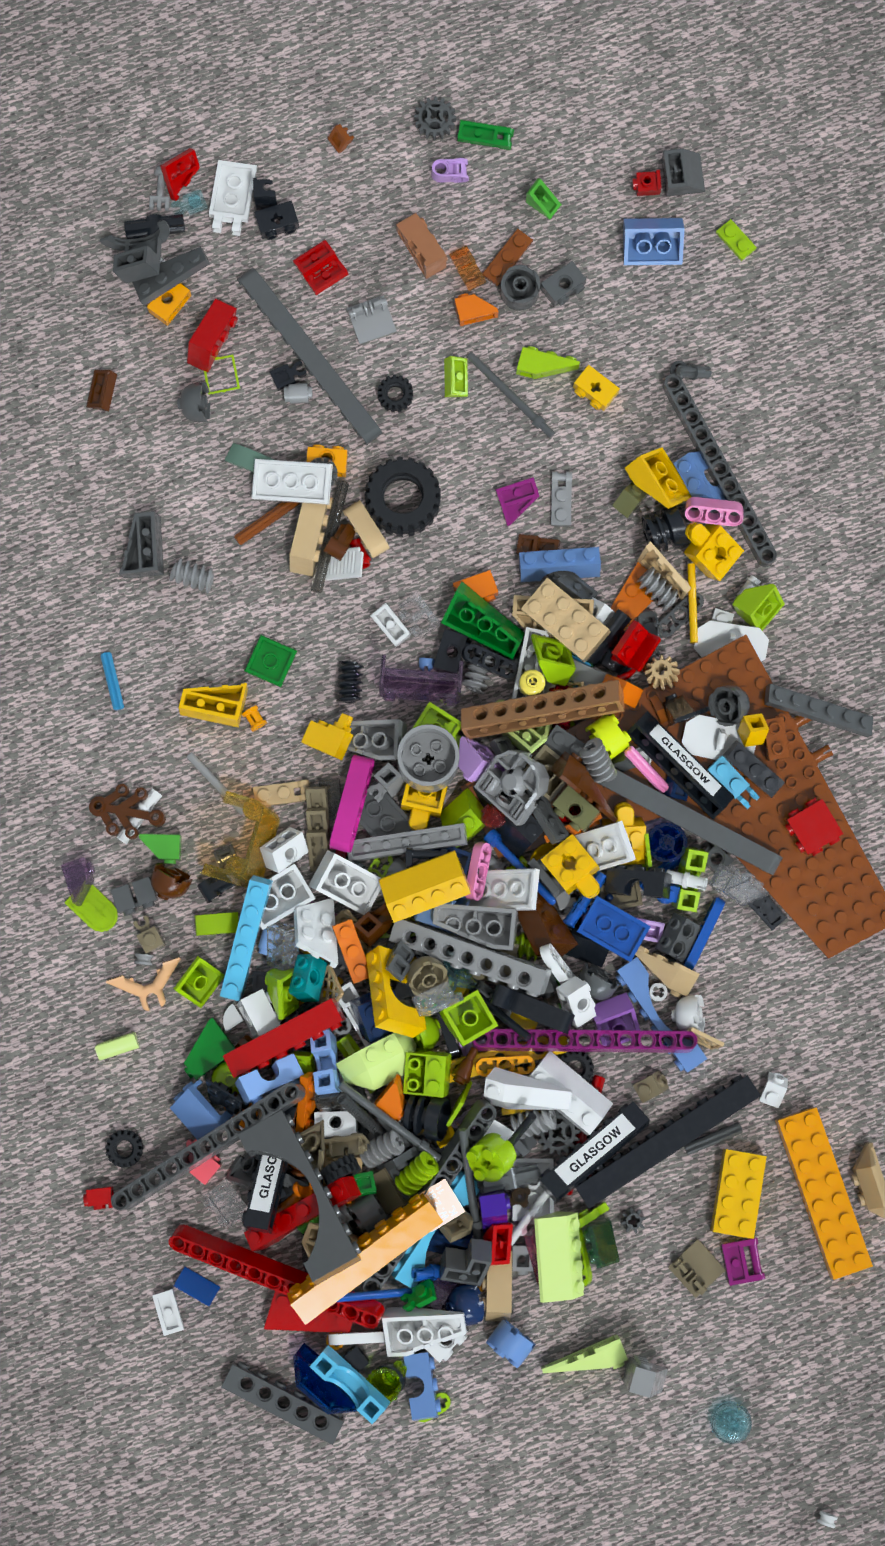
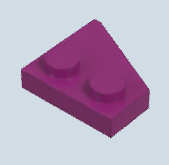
M534 477L495 490L507 526H510L539 497Z

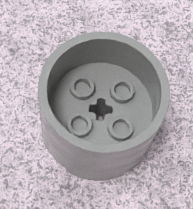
M427 724L411 729L402 738L397 751L400 775L410 787L420 792L432 793L444 789L452 782L458 771L459 748L456 740L447 730L436 725ZM426 756L434 759L430 765H427V762H423Z

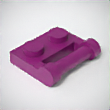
M757 1237L721 1244L729 1286L766 1279L765 1273L761 1269ZM749 1246L754 1271L752 1275L748 1274L743 1248Z

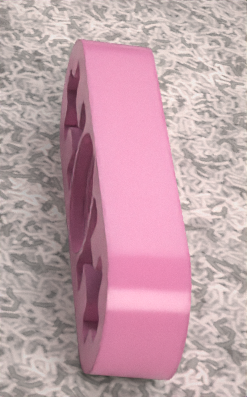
M477 842L473 847L467 876L471 894L465 896L468 900L479 901L483 897L492 852L489 843Z

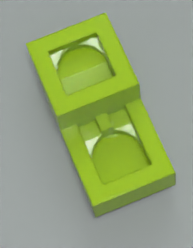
M238 912L194 916L196 936L230 934L237 931L239 923Z

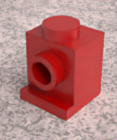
M660 170L636 173L635 178H632V189L636 190L637 196L660 195L662 189Z
M113 1186L87 1189L86 1194H83L84 1206H93V1210L105 1209L106 1204H108L109 1208H114L111 1204V1198L114 1194Z

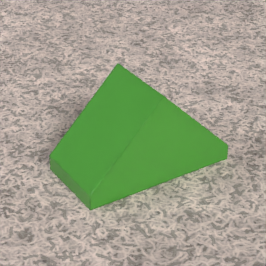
M540 178L535 181L526 194V203L548 219H551L562 205Z

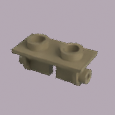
M352 1133L348 1136H332L329 1139H324V1142L329 1147V1149H326V1156L331 1159L344 1157L345 1149H348V1155L364 1154L367 1151V1144H370V1141L363 1133Z

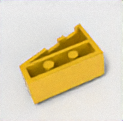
M247 683L233 686L222 685V687L183 689L178 707L180 715L239 728L248 692Z

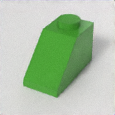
M139 834L140 840L158 859L164 860V864H176V861H181V835Z

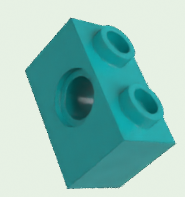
M311 954L297 955L288 993L301 1002H319L327 963L320 958H315Z

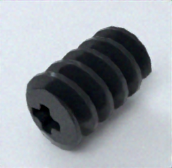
M339 661L344 666L339 667L338 671L344 674L338 675V679L343 682L338 683L337 687L343 690L337 691V695L342 698L337 699L336 702L354 704L356 701L362 700V697L357 696L356 693L362 692V689L357 688V685L363 684V682L357 678L363 676V673L358 672V669L364 668V666L358 664V662Z

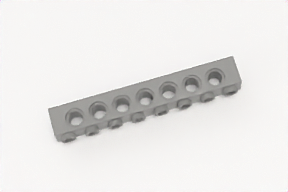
M409 918L395 922L389 941L395 944L402 941L409 948L413 949V952L417 955L424 956L427 954L437 958L442 963L447 961L451 963L450 966L453 968L462 969L463 967L469 969V973L476 976L483 974L488 976V980L492 982H505L507 987L515 990L519 988L524 989L526 994L534 997L546 992L552 970L488 948ZM411 932H414L417 936L415 942L410 939ZM431 938L435 941L434 949L429 946ZM449 945H451L454 948V954L452 956L449 955L447 952V948ZM467 952L473 955L472 962L467 961ZM487 958L490 959L492 962L491 969H488L485 966V960ZM505 965L509 966L511 969V974L509 976L505 975L504 973ZM524 972H527L530 976L528 983L523 980Z

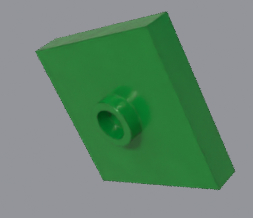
M260 635L244 672L281 688L297 651Z

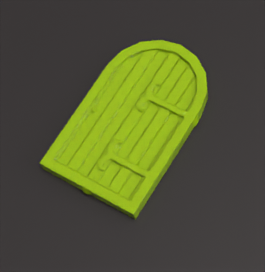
M87 879L64 902L88 927L95 931H109L117 922L118 913L112 901H109Z

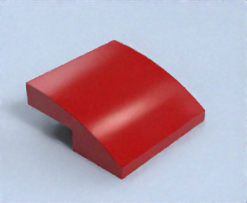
M326 240L293 260V263L315 295H318L349 275L347 269L337 258L335 251Z

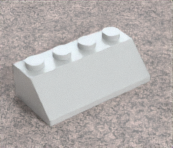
M551 1051L545 1055L528 1076L572 1090L569 1110L557 1111L586 1135H590L613 1105L610 1100Z

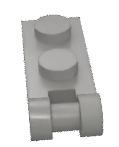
M552 471L551 526L571 527L572 472L566 471V473ZM558 481H565V487L558 486Z

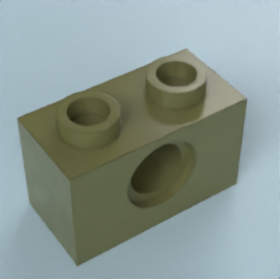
M569 785L552 804L555 808L554 813L562 819L566 817L570 820L569 825L577 832L580 830L585 832L600 815V811ZM572 806H579L581 812L579 815L573 816L569 813V809Z

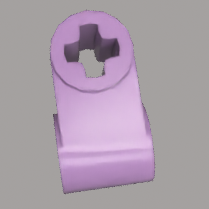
M465 158L436 160L432 165L431 176L434 181L440 183L469 181L466 170L468 160ZM443 169L445 173L439 174L435 170Z

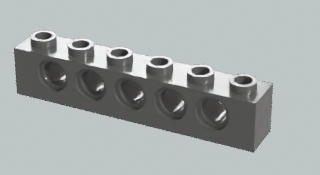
M241 1361L238 1364L235 1362L232 1364L221 1388L332 1445L334 1444L345 1419L341 1418L342 1413L331 1409V1411L324 1409V1404L317 1400L308 1401L305 1399L306 1395L302 1392L287 1390L286 1384L278 1380L275 1383L268 1380L269 1376L261 1371H257V1373L250 1371V1366ZM242 1378H251L253 1385L251 1387H244L241 1382ZM262 1387L270 1388L271 1395L269 1397L261 1395L260 1389ZM281 1396H286L289 1398L290 1404L285 1407L281 1406L278 1399ZM299 1406L307 1407L308 1414L306 1416L298 1414L297 1408ZM319 1415H323L327 1419V1423L323 1426L316 1423L315 1418Z

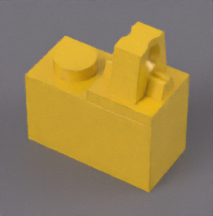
M342 713L339 720L335 721L333 725L321 720L318 723L311 720L301 743L339 760H343L353 738V734H351L352 728H350L353 718Z

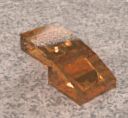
M467 246L449 254L468 291L486 283L483 274L476 265L475 258Z

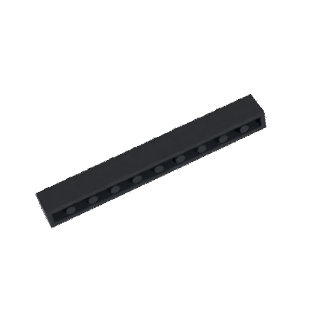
M741 1074L735 1076L730 1080L732 1084L726 1088L724 1085L713 1091L715 1095L711 1098L703 1097L696 1102L698 1106L691 1110L688 1107L679 1113L681 1117L677 1120L670 1119L662 1124L664 1128L659 1132H656V1130L651 1131L645 1135V1141L642 1143L636 1141L628 1147L630 1151L623 1155L619 1152L611 1158L612 1162L607 1166L603 1163L594 1171L593 1175L587 1177L575 1187L586 1206L591 1208L759 1098L761 1095L749 1076L744 1075L742 1077Z

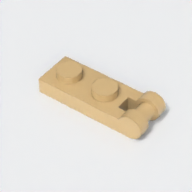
M309 780L253 787L255 807L306 801L305 789L310 786ZM300 788L301 795L295 796L294 789Z

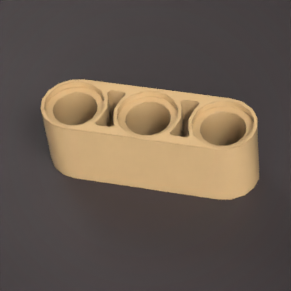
M360 500L343 510L344 515L350 521V525L354 527V531L360 536L362 544L369 550L372 559L389 549L388 543Z

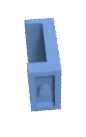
M200 1079L196 1083L192 1081L182 1089L183 1091L173 1099L175 1103L170 1107L197 1140L233 1117L227 1111L219 1115L197 1090L203 1083Z

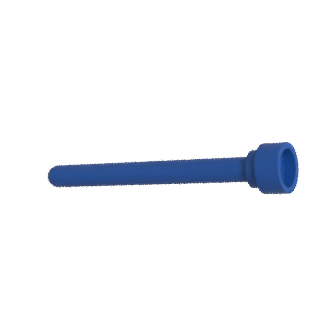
M496 829L486 834L483 840L493 848L496 847L516 869H527L502 843L501 835ZM538 882V892L550 905H554L556 903L555 897Z
M411 1288L353 1292L346 1294L337 1302L401 1297L404 1294H412L413 1292Z

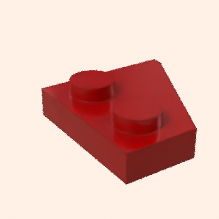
M189 148L160 165L171 200L177 201L179 199L177 195L183 186H188L192 176L200 168L195 149Z

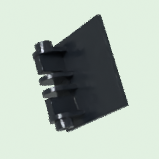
M208 1079L206 1080L208 1097L212 1103L224 1106L226 1111L233 1116L241 1113L242 1109L248 1108L249 1104L245 1105L241 1095H237L236 1091L232 1093V1089L222 1082L215 1081L213 1083Z

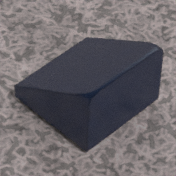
M667 776L666 783L669 788L663 794L687 801L688 795Z

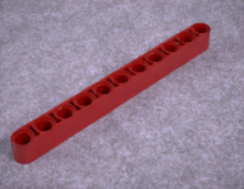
M185 1224L179 1225L169 1239L170 1247L179 1253L284 1295H287L289 1289L296 1283L301 1284L307 1280L308 1273ZM371 1299L335 1302L325 1311L372 1329L378 1326L385 1308L380 1302Z

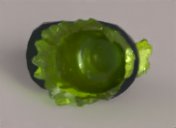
M397 1360L395 1363L387 1362L371 1371L372 1373L368 1375L366 1380L382 1393L391 1404L393 1400H397L399 1393L405 1387L407 1367L404 1366L402 1360Z

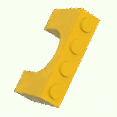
M378 945L366 954L375 1027L414 1038L426 1030L424 1011L406 1006L396 998L390 986V979L400 981L385 969L392 949ZM415 956L413 957V959H412V961L410 962V964H411L415 959H417ZM406 976L403 979V981H401L402 983H407Z

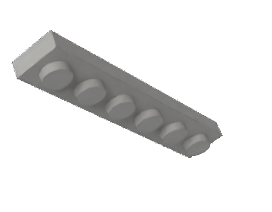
M461 823L357 839L354 841L352 851L348 853V861L356 862L406 854V848H413V850H435L468 845L466 825Z

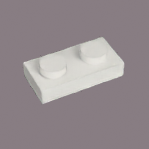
M170 1289L152 1295L163 1335L166 1336L184 1330L174 1290Z

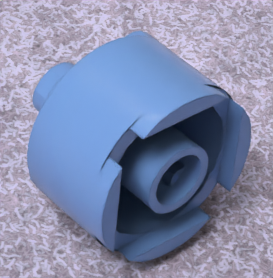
M502 1319L486 1341L494 1349V1352L502 1358H507L516 1368H519L536 1345L529 1337L522 1334L515 1326Z

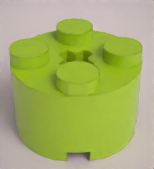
M486 1134L466 1154L469 1166L478 1181H498L513 1167L516 1161V1152L510 1141L500 1138V1134Z

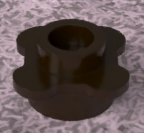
M528 1187L511 1189L510 1205H521V1207L526 1208L529 1205L528 1195L531 1193Z

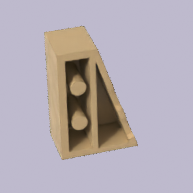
M512 1251L510 1264L490 1265L482 1282V1290H486V1298H482L485 1321H502L504 1319L510 1322L512 1313Z

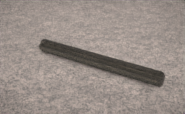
M339 480L337 482L324 541L320 550L319 562H317L311 591L314 593H322L331 559V556L325 553L324 549L339 527L349 483Z

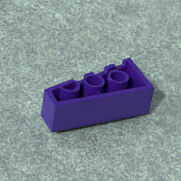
M503 1190L488 1193L479 1192L478 1198L483 1233H486L492 1224L508 1223L507 1209H511L508 1194L504 1193Z

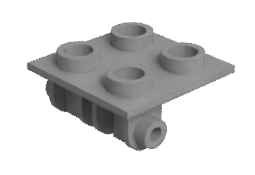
M384 295L347 308L359 344L397 332Z

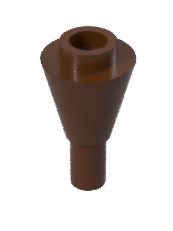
M471 1047L466 1058L451 1073L455 1082L461 1085L470 1083L473 1060L478 1049Z

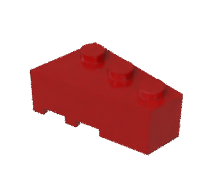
M215 298L189 341L188 364L207 373L209 372L223 343L226 342L229 336L230 329L234 328L237 323V308Z

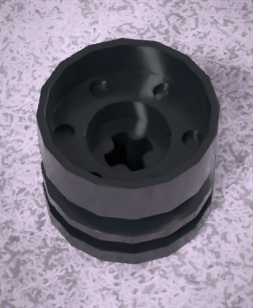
M676 506L669 509L667 507L661 510L662 519L659 518L656 512H651V518L648 514L642 515V529L647 544L651 541L660 552V547L663 552L668 551V541L675 549L688 544V538L685 535V525Z
M411 1094L406 1104L403 1126L418 1138L425 1134V1138L428 1140L441 1142L449 1128L446 1124L451 1114L450 1100L441 1097H432L430 1100L429 1096Z

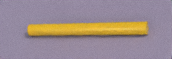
M689 563L687 564L688 584L691 587L688 592L690 643L694 644L698 643L695 564Z

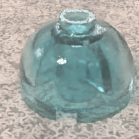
M723 1402L717 1405L711 1413V1430L716 1438L724 1443H740L747 1438L751 1431V1415L746 1407L738 1402Z

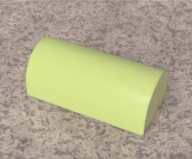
M134 1032L98 1043L95 1046L100 1061L140 1048L136 1033Z

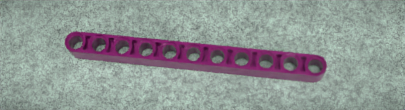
M492 1029L483 1034L487 1039L485 1044L481 1045L473 1040L472 1045L480 1051L689 1053L693 1051L698 1040L697 1036L690 1031L569 1030V1033L565 1034L558 1030L525 1029L531 1034V1038L527 1044L520 1045L517 1042L519 1035L512 1029ZM498 1036H505L507 1043L504 1045L498 1044L496 1041ZM561 1036L567 1037L569 1044L561 1045L558 1042V1038ZM585 1036L589 1039L590 1043L584 1046L579 1043L578 1039ZM538 1037H547L548 1044L540 1045L537 1041ZM607 1037L610 1040V1044L603 1046L599 1039ZM628 1037L631 1044L623 1046L620 1043V1038ZM648 1037L651 1040V1045H642L641 1038ZM664 1037L670 1038L672 1045L664 1046L661 1039ZM685 1037L690 1038L693 1043L692 1046L686 1047L683 1045L682 1039Z

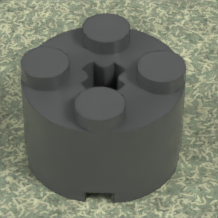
M525 265L510 267L501 280L500 295L503 302L510 309L519 311L529 309L537 302L540 292V278L537 272Z
M373 1194L357 1197L350 1204L346 1205L363 1233H370L375 1229L374 1226L379 1221L389 1219Z

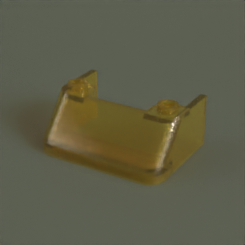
M226 791L222 802L243 808L244 816L256 821L246 857H231L227 861L225 869L205 863L201 874L248 888L249 880L253 875L264 878L266 866L260 847L276 837L280 819L274 811L260 801Z

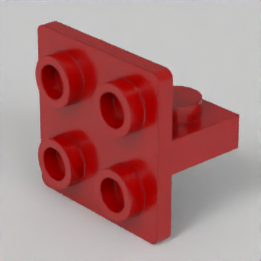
M633 620L612 651L613 656L611 659L616 663L640 672L660 643L661 638L649 633L639 622Z

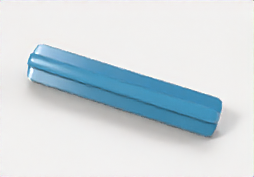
M105 652L101 654V660L114 710H121L124 708L112 654Z

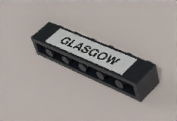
M648 711L627 731L631 740L712 819L721 813L733 800L734 796Z
M634 1101L629 1105L627 1103L618 1110L619 1114L614 1118L612 1116L607 1118L603 1122L601 1129L598 1131L596 1129L593 1130L583 1144L581 1142L576 1144L572 1148L570 1155L567 1157L565 1155L562 1156L552 1170L548 1168L540 1175V1186L555 1203L649 1126L650 1119Z
M273 1103L274 1108L276 1109L279 1104ZM291 1107L284 1111V1113L291 1115L295 1123L292 1126L295 1131L297 1108ZM257 1155V1161L259 1162L257 1169H254L252 1174V1182L254 1183L252 1190H249L247 1195V1202L249 1204L247 1210L243 1212L242 1223H244L243 1226L248 1230L272 1234L288 1163L278 1158Z

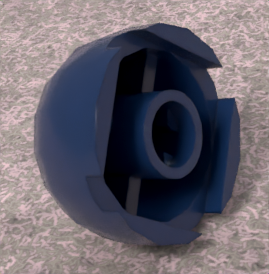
M469 1284L455 1287L448 1296L446 1311L464 1312L466 1326L482 1322L484 1302L479 1301L478 1295L481 1294L479 1288Z

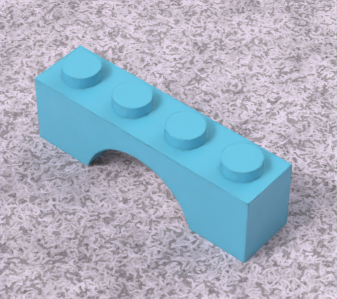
M329 1345L310 1365V1368L324 1381L332 1382L341 1387L355 1403L356 1410L371 1424L379 1418L390 1404V1401Z

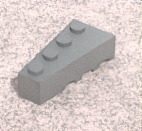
M635 1354L634 1358L629 1357L622 1381L629 1392L651 1398L662 1393L668 1368L649 1363L646 1357Z

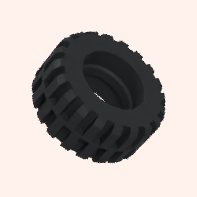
M397 457L396 461L389 459L386 460L385 465H378L376 471L370 474L369 481L365 487L366 509L380 530L383 528L387 534L392 535V533H395L397 537H403V534L413 536L417 531L423 532L427 525L430 526L433 523L434 517L438 515L441 502L439 481L437 477H434V472L430 468L427 469L425 467V463L421 461L417 463L414 458L410 457L408 460H403V457ZM399 480H407L416 484L422 495L419 507L412 512L404 514L390 510L384 501L385 491L390 484Z

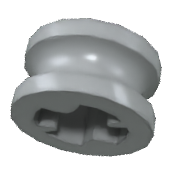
M135 954L137 960L134 961V964L153 965L151 959L154 955Z

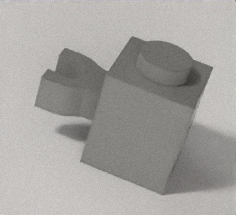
M388 762L374 775L378 784L370 786L367 792L370 795L378 792L374 799L379 803L385 793L393 798L406 786V782L402 779L400 773Z

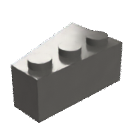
M154 511L135 513L128 537L127 550L124 552L125 558L119 575L124 578L164 575L161 516Z

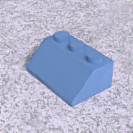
M624 219V265H682L685 230L683 219Z

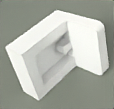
M769 1072L759 1101L779 1108L788 1087V1078H785L780 1073Z

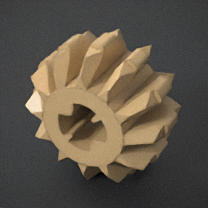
M660 655V660L658 661L653 657V664L647 663L646 665L649 669L645 671V676L648 677L647 682L649 684L653 683V688L655 689L660 685L663 691L665 690V685L672 688V682H678L677 675L680 674V670L677 669V662H672L670 656L664 660L663 655Z

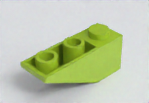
M532 346L522 347L516 374L538 379L578 370L580 361L571 356H565V358L557 356L558 354L552 351L541 352Z

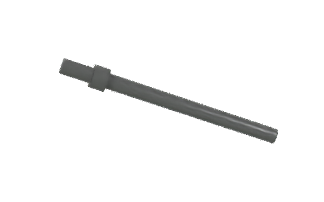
M473 352L467 355L466 358L532 421V424L537 429L540 428L550 439L556 434L545 423L546 420L541 415L538 416Z
M344 1081L341 1082L338 1087L340 1090L416 1146V1150L420 1153L422 1151L430 1153L437 1162L440 1160L442 1155L432 1149L427 1141L424 1139L420 1140Z
M460 1128L458 1131L469 1209L473 1218L474 1239H482V1220L479 1218L473 1171L466 1158V1154L470 1150L467 1129Z

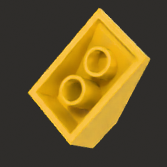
M663 447L639 456L625 467L629 478L637 487L668 509L691 498L686 485Z

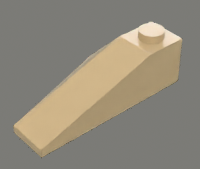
M642 946L638 948L634 955L667 989L671 990L669 994L679 999L681 996H688L700 975L676 962L670 963L665 957L656 953L652 954Z

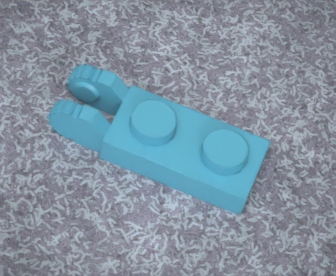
M722 755L707 768L734 796V799H737L746 809L750 807L749 802L740 795L744 790L756 801L760 798L750 787V784Z

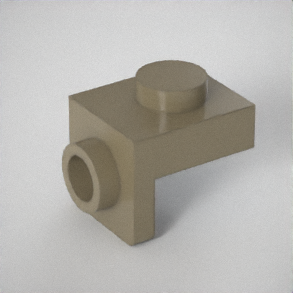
M659 1070L633 1084L642 1103L656 1097L669 1088L666 1077Z
M465 1210L464 1213L439 1227V1230L452 1243L471 1234L473 1218Z

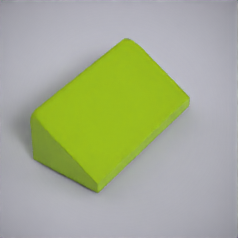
M455 356L445 358V397H468L467 358Z

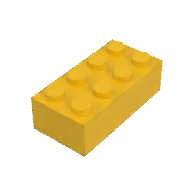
M723 1148L710 1231L754 1239L767 1156Z

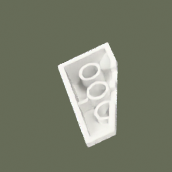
M494 1067L486 1077L484 1097L492 1105L505 1109L569 1110L572 1096V1090L497 1067Z

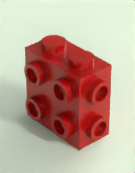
M816 797L806 802L805 805L807 807L799 811L796 808L787 814L789 817L785 819L787 824L784 825L789 835L794 834L797 839L795 845L800 853L804 852L806 855L811 854L812 856L823 851L822 847L829 843L831 846L840 841L839 836L843 835L842 830L823 799L817 800Z

